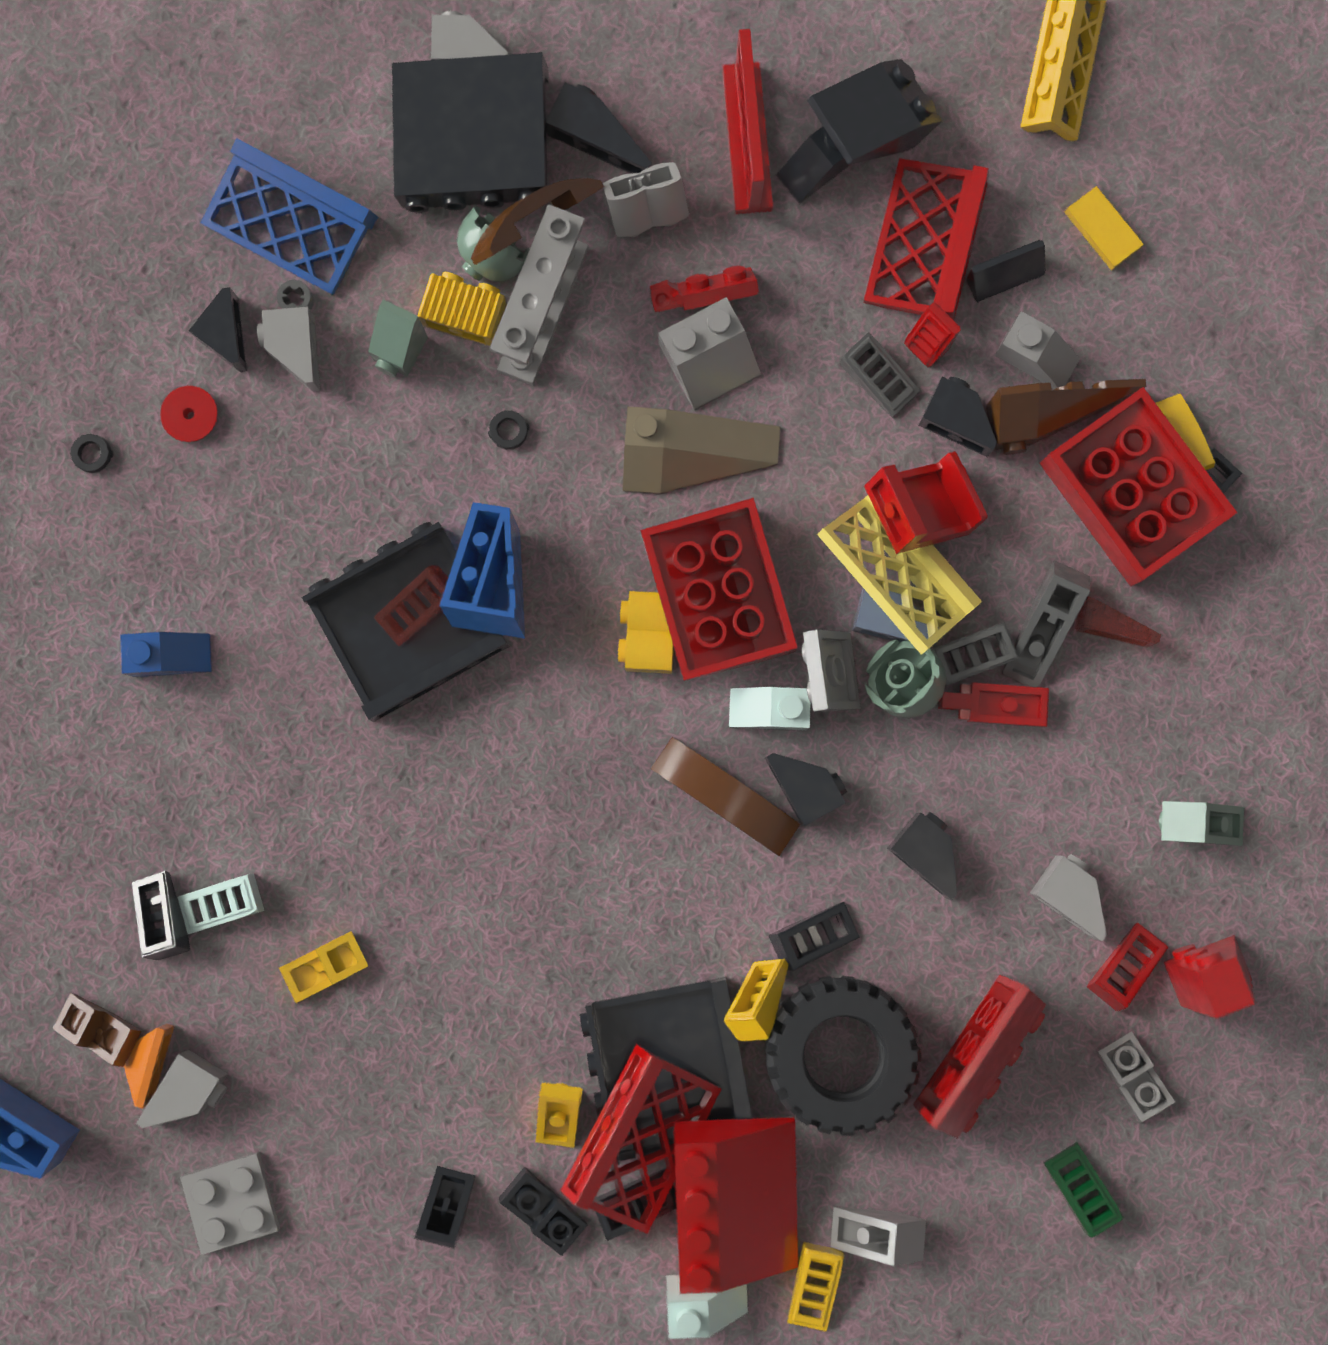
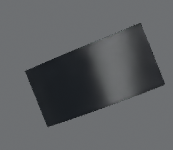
M525 1167L499 1196L500 1204L530 1226L532 1234L561 1256L588 1226L587 1222Z

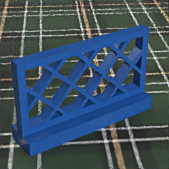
M236 138L230 150L234 156L200 223L334 295L368 228L370 230L373 228L378 216L368 208ZM242 168L252 174L256 188L237 194L234 181ZM260 178L270 184L262 186ZM276 189L283 190L289 206L270 212L264 193ZM228 192H230L231 197L226 198ZM258 196L263 215L245 220L240 201ZM293 196L302 200L303 202L295 204ZM230 204L234 205L238 223L222 227L213 222L221 207ZM313 206L318 210L322 224L303 230L297 211ZM291 213L296 232L278 238L272 219ZM326 214L335 218V220L328 222ZM266 221L271 240L258 245L252 243L247 227ZM343 224L354 228L355 232L349 243L335 248L330 228ZM241 229L243 237L232 231ZM324 231L329 250L310 256L305 237ZM299 239L304 258L290 263L285 261L280 245ZM274 247L276 255L265 249ZM343 253V255H342V257H341V259H340V261H339L338 254ZM332 257L335 271L329 283H326L316 277L313 262ZM302 265H307L309 273L305 272L304 270L298 267Z

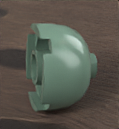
M473 207L459 227L456 239L459 254L466 261L462 265L463 269L478 281L485 277L493 282H505L516 277L521 272L530 249L528 248L523 253L514 245L515 243L494 256L474 265L471 256L475 246L484 231L496 217L487 213L482 218L479 216L481 208Z
M896 639L888 642L875 653L868 663L866 670L870 674L868 685L865 684L866 692L872 702L890 715L899 718L910 719L928 713L936 707L943 696L946 686L945 667L935 651L929 648L921 655L912 643L907 640L899 642Z

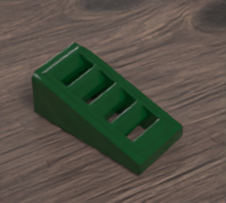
M1077 1142L1043 1162L1082 1230L1090 1238L1097 1236L1124 1219L1114 1199ZM1078 1159L1081 1164L1064 1176L1060 1175L1058 1170ZM1087 1174L1089 1180L1070 1191L1068 1185ZM1097 1191L1098 1195L1084 1204L1079 1205L1077 1200L1090 1192ZM1103 1205L1106 1206L1107 1209L1091 1219L1087 1218L1088 1214Z

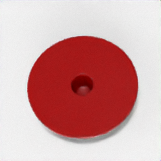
M197 386L176 388L166 396L160 410V419L165 431L171 437L182 442H195L206 437L215 427L218 417L217 405L213 397L206 390ZM193 412V418L188 419V413Z

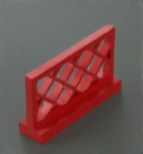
M741 29L738 32L736 64L722 65L735 214L772 212L773 199L760 62H753L751 29Z
M899 158L864 303L923 315L930 305L916 303L910 293L929 282L936 293L934 303H937L955 321L988 187L989 168L974 165L973 170ZM905 170L921 173L927 183L909 194L902 183ZM947 179L963 181L961 192L946 200L937 185ZM932 189L941 204L923 215L914 200ZM901 191L904 198L898 201L899 193ZM958 203L955 213L952 206ZM909 204L918 219L900 229L893 219L894 213ZM946 210L953 221L952 228L937 236L928 221ZM923 225L933 240L914 250L905 236ZM892 226L896 233L889 237L890 229ZM900 239L909 255L891 265L884 254L885 249ZM949 239L946 249L942 242ZM937 246L945 257L944 262L929 272L919 257ZM882 261H883V263H884V265L886 266L887 269H885L884 271L880 272L881 265H882ZM915 261L924 276L905 286L896 271ZM940 274L939 282L937 285L933 278ZM890 275L901 289L889 298L874 295L877 282ZM905 296L908 301H903L900 299Z
M636 1044L560 1191L577 1207L587 1211L591 1209L648 1234L676 1179L675 1143L669 1145L665 1129L674 1126V1121L706 1120L722 1089ZM664 1069L671 1073L674 1087L656 1094L654 1083L661 1070ZM680 1078L686 1080L687 1082L682 1084ZM697 1087L705 1089L706 1092L700 1104L688 1109L684 1093ZM677 1096L680 1113L663 1120L659 1103ZM652 1107L655 1124L637 1131L635 1120L639 1112ZM658 1133L662 1149L644 1156L640 1140ZM633 1143L637 1160L618 1167L616 1156L620 1149ZM665 1159L667 1168L663 1176L650 1182L646 1166ZM639 1169L643 1185L625 1193L621 1177ZM614 1180L618 1196L603 1203L595 1200L601 1185ZM646 1195L648 1205L642 1217L637 1219L631 1216L627 1203ZM620 1206V1207H621V1211H619V1210H617V1209H615V1208H617V1207Z

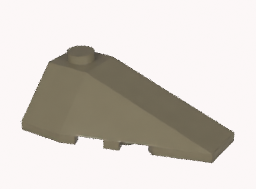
M627 406L623 491L663 494L691 485H699L711 480L778 465L780 426L668 409Z

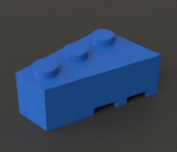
M475 502L472 504L440 602V608L452 627L525 639L520 529L511 509L508 507Z
M0 1079V1168L41 1179L62 1162L80 1129Z

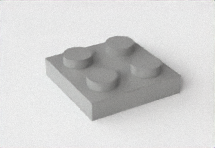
M828 630L803 632L802 657L808 667L809 682L807 684V695L813 705V711L861 709L850 632Z
M260 1152L190 1172L180 1177L201 1255L272 1234L281 1229Z

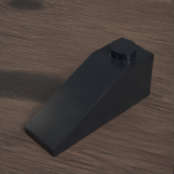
M564 83L546 119L547 136L630 174L640 173L652 166V162L593 90L580 84L575 87L569 83Z

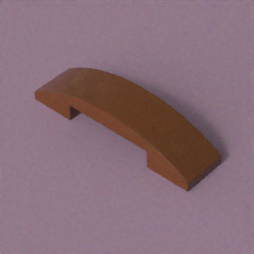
M591 178L567 179L547 185L517 201L498 215L484 231L471 256L474 265L494 256L522 238L514 224L550 201L554 207L566 210L604 188L601 180Z
M673 737L651 767V770L727 820L777 856H780L801 825L749 787Z

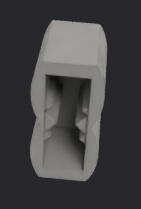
M675 162L657 164L646 168L640 173L620 175L603 183V191L610 219L617 237H636L653 226H672L689 216L682 177Z

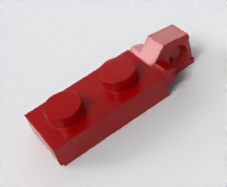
M744 266L728 267L723 270V273L712 276L695 274L687 277L684 282L677 284L664 280L649 286L651 302L655 313L683 307L685 311L712 305L726 297L728 301L754 296L759 293L758 282L751 267L745 268Z
M972 682L969 685L961 684L960 693L944 692L938 702V709L959 710L958 719L967 720V722L1042 728L1048 725L1049 688Z

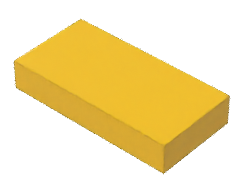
M1097 186L1069 206L1064 212L1111 270L1144 245Z

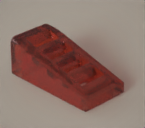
M438 565L428 566L377 613L374 619L398 646L403 645L442 611L440 602L449 577ZM429 581L442 594L441 597H439L434 592V590L428 585ZM420 591L432 606L427 608L415 593ZM408 601L420 617L415 619L403 603ZM394 611L409 626L406 630L391 616Z
M1087 596L1081 607L1075 624V629L1078 632L1146 648L1159 643L1161 634L1089 596Z

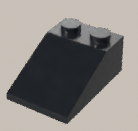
M902 59L880 62L812 95L807 100L848 165L909 151L916 147L942 122L935 111L936 106L933 100L924 94L915 80L914 71Z

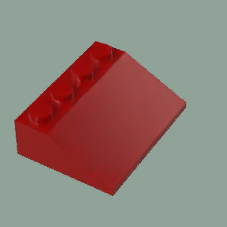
M1144 387L1049 453L1039 463L1130 587L1146 579L1237 513Z
M754 498L640 530L683 681L760 663L796 652L798 647Z
M999 975L913 1103L916 1110L931 1126L958 1139L962 1131L968 1133L978 1119L979 1113L976 1110L984 1098L987 1100L991 1099L1001 1084V1080L998 1077L1006 1065L1011 1067L1020 1057L1023 1050L1020 1044L1027 1033L1033 1034L1040 1027L1045 1017L1042 1011L1046 1004L1025 985Z
M795 1117L674 1121L680 1294L720 1293L798 1268Z

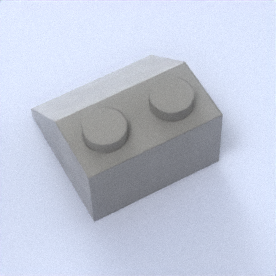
M727 297L658 332V345L694 410L761 375L746 332Z

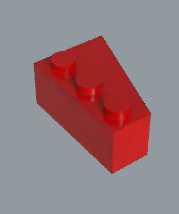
M1235 935L1196 949L1194 944L1172 951L1174 958L1163 962L1181 1007L1217 1019L1255 1004L1254 992L1252 990L1253 984L1251 982L1252 977Z

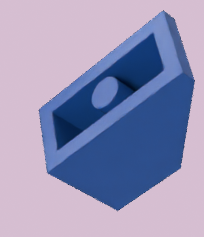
M150 632L120 635L122 674L132 677L212 672L209 633Z

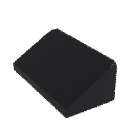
M1039 239L972 266L966 281L975 301L980 302L1044 276L1045 244L1043 240L1040 241Z

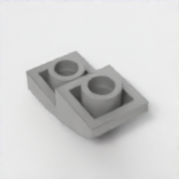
M1132 1031L1097 1052L1139 1123L1146 1121L1175 1103L1153 1069L1154 1064Z

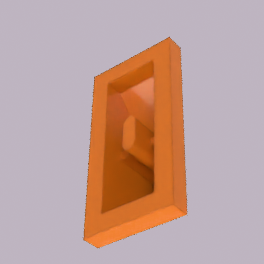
M165 1024L137 1040L124 1065L135 1107L145 1108L157 1090L174 1025Z

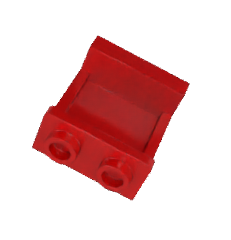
M955 451L947 453L935 464L898 472L895 464L884 466L864 485L896 554L967 536L988 518L983 503L979 499L967 471Z

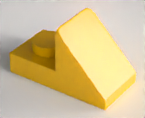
M541 1083L536 1143L575 1147L582 1088L572 1087L564 1083Z

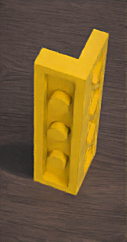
M1047 0L1020 127L1026 132L1035 133L1052 130L1065 140H1078L1106 0ZM1086 1L1092 5L1089 20L1085 10ZM1079 34L1083 44L1082 54H1080L1077 43ZM1072 70L1076 80L1074 91L1070 80ZM1064 105L1068 113L1067 124L1061 121Z

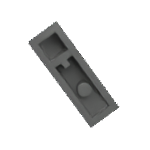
M1055 560L1053 561L1015 641L1014 647L1019 659L1005 664L1002 671L1003 675L1030 687H1039L1091 591L1089 575Z

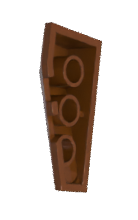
M1146 379L1105 380L1093 384L1092 389H1085L1083 381L1070 382L1054 390L1051 388V383L1001 387L986 405L987 418L997 442L994 450L1003 449L1004 455L1026 452V446L1033 445L1123 402L1142 387H1147Z

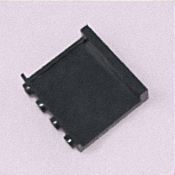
M542 52L392 63L394 197L402 208H406L407 211L413 213L426 212L429 210V207H444L447 210L457 211L465 209L466 205L479 204L486 208H499L504 203L517 202L547 186L545 83H549V68Z
M426 522L417 526L410 532L412 537L399 544L395 540L383 545L376 551L378 555L366 562L360 559L350 563L343 568V575L332 581L329 578H325L314 583L308 588L310 593L302 597L304 603L310 606L360 697L363 703L361 707L370 721L375 722L509 647L503 635L452 627L440 608V602L457 552L439 522L433 525L431 522Z
M725 977L586 1004V1013L580 1014L583 1037L591 1036L593 1052L587 1053L590 1076H598L600 1092L594 1093L598 1117L637 1044L654 1055L722 1089L706 1120L752 1119L738 1039L723 1021L731 1007ZM664 1069L661 1070L654 1083L656 1094L674 1087L671 1073ZM680 1078L682 1084L687 1082L686 1080ZM697 1087L684 1093L688 1109L700 1104L706 1092L705 1089ZM677 1096L659 1103L663 1120L680 1113ZM652 1107L639 1112L635 1120L637 1131L655 1124ZM674 1126L665 1129L669 1145L675 1143ZM658 1133L640 1140L644 1156L662 1149ZM633 1143L620 1149L616 1156L618 1166H620V1162L623 1160L636 1158Z

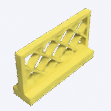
M868 495L817 534L921 655L982 602L933 545L896 554ZM858 521H859L865 528L859 527ZM834 531L848 534L850 545L844 544ZM860 538L872 542L873 552L861 549ZM884 550L890 557L884 555ZM863 561L875 564L876 575L870 574L866 570ZM886 568L898 571L899 582L887 579ZM910 580L916 587L910 586ZM889 591L901 594L902 605L896 604L893 601ZM912 598L923 601L925 612L913 608ZM936 610L942 617L936 616ZM915 621L927 624L928 639L916 627Z

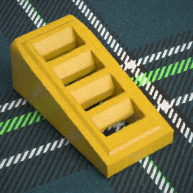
M785 959L757 961L752 964L723 1020L739 1041L767 1040L775 1022L789 965Z
M803 1242L787 1323L827 1331L844 1260L843 1251ZM813 1261L831 1265L830 1271L810 1268V1263ZM807 1276L828 1280L827 1286L807 1283ZM807 1291L825 1295L824 1301L803 1298V1292ZM800 1306L822 1310L820 1318L798 1313Z

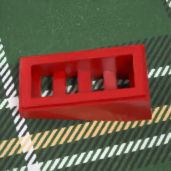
M933 302L907 335L904 344L925 366L930 368L949 351L961 331V327L937 303Z
M1137 922L1086 987L1115 1011L1126 1009L1169 947ZM1136 939L1153 952L1149 958L1132 945ZM1129 953L1143 966L1138 969L1124 958L1125 954ZM1117 966L1133 977L1130 982L1114 971ZM1110 979L1123 990L1122 993L1110 985L1107 980Z

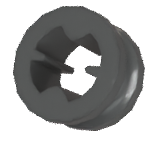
M288 280L278 288L277 302L281 309L309 307L310 310L312 309L314 303L313 295L308 286L302 281ZM291 291H294L296 294H300L302 291L305 293L304 296H300L303 303L299 306H296L294 303L287 306L286 302L290 301L287 295Z

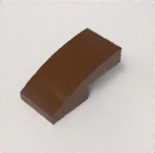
M70 993L52 1028L74 1045L89 1048L112 1066L124 1067L141 1033V1030L116 1014L74 993Z

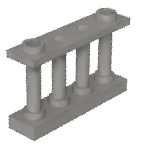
M548 204L489 348L490 351L502 355L497 368L498 373L529 385H534L589 249L588 244L578 241L585 218Z

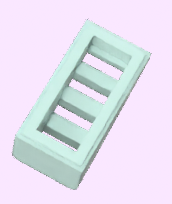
M254 873L177 897L188 934L264 911ZM240 886L246 907L243 909H239L234 888ZM222 891H226L231 913H225L220 896ZM212 895L218 917L211 918L206 896ZM198 899L203 917V922L196 923L190 902Z

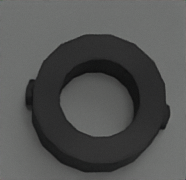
M512 410L502 411L492 418L488 436L492 438L498 447L512 450L520 447L525 442L529 424L517 412ZM506 420L515 421L519 425V433L512 440L502 439L498 435L499 425Z
M85 434L77 438L72 444L70 456L75 466L88 473H96L105 469L114 455L107 441L95 434ZM88 444H98L101 450L99 459L94 463H84L81 456L83 448Z

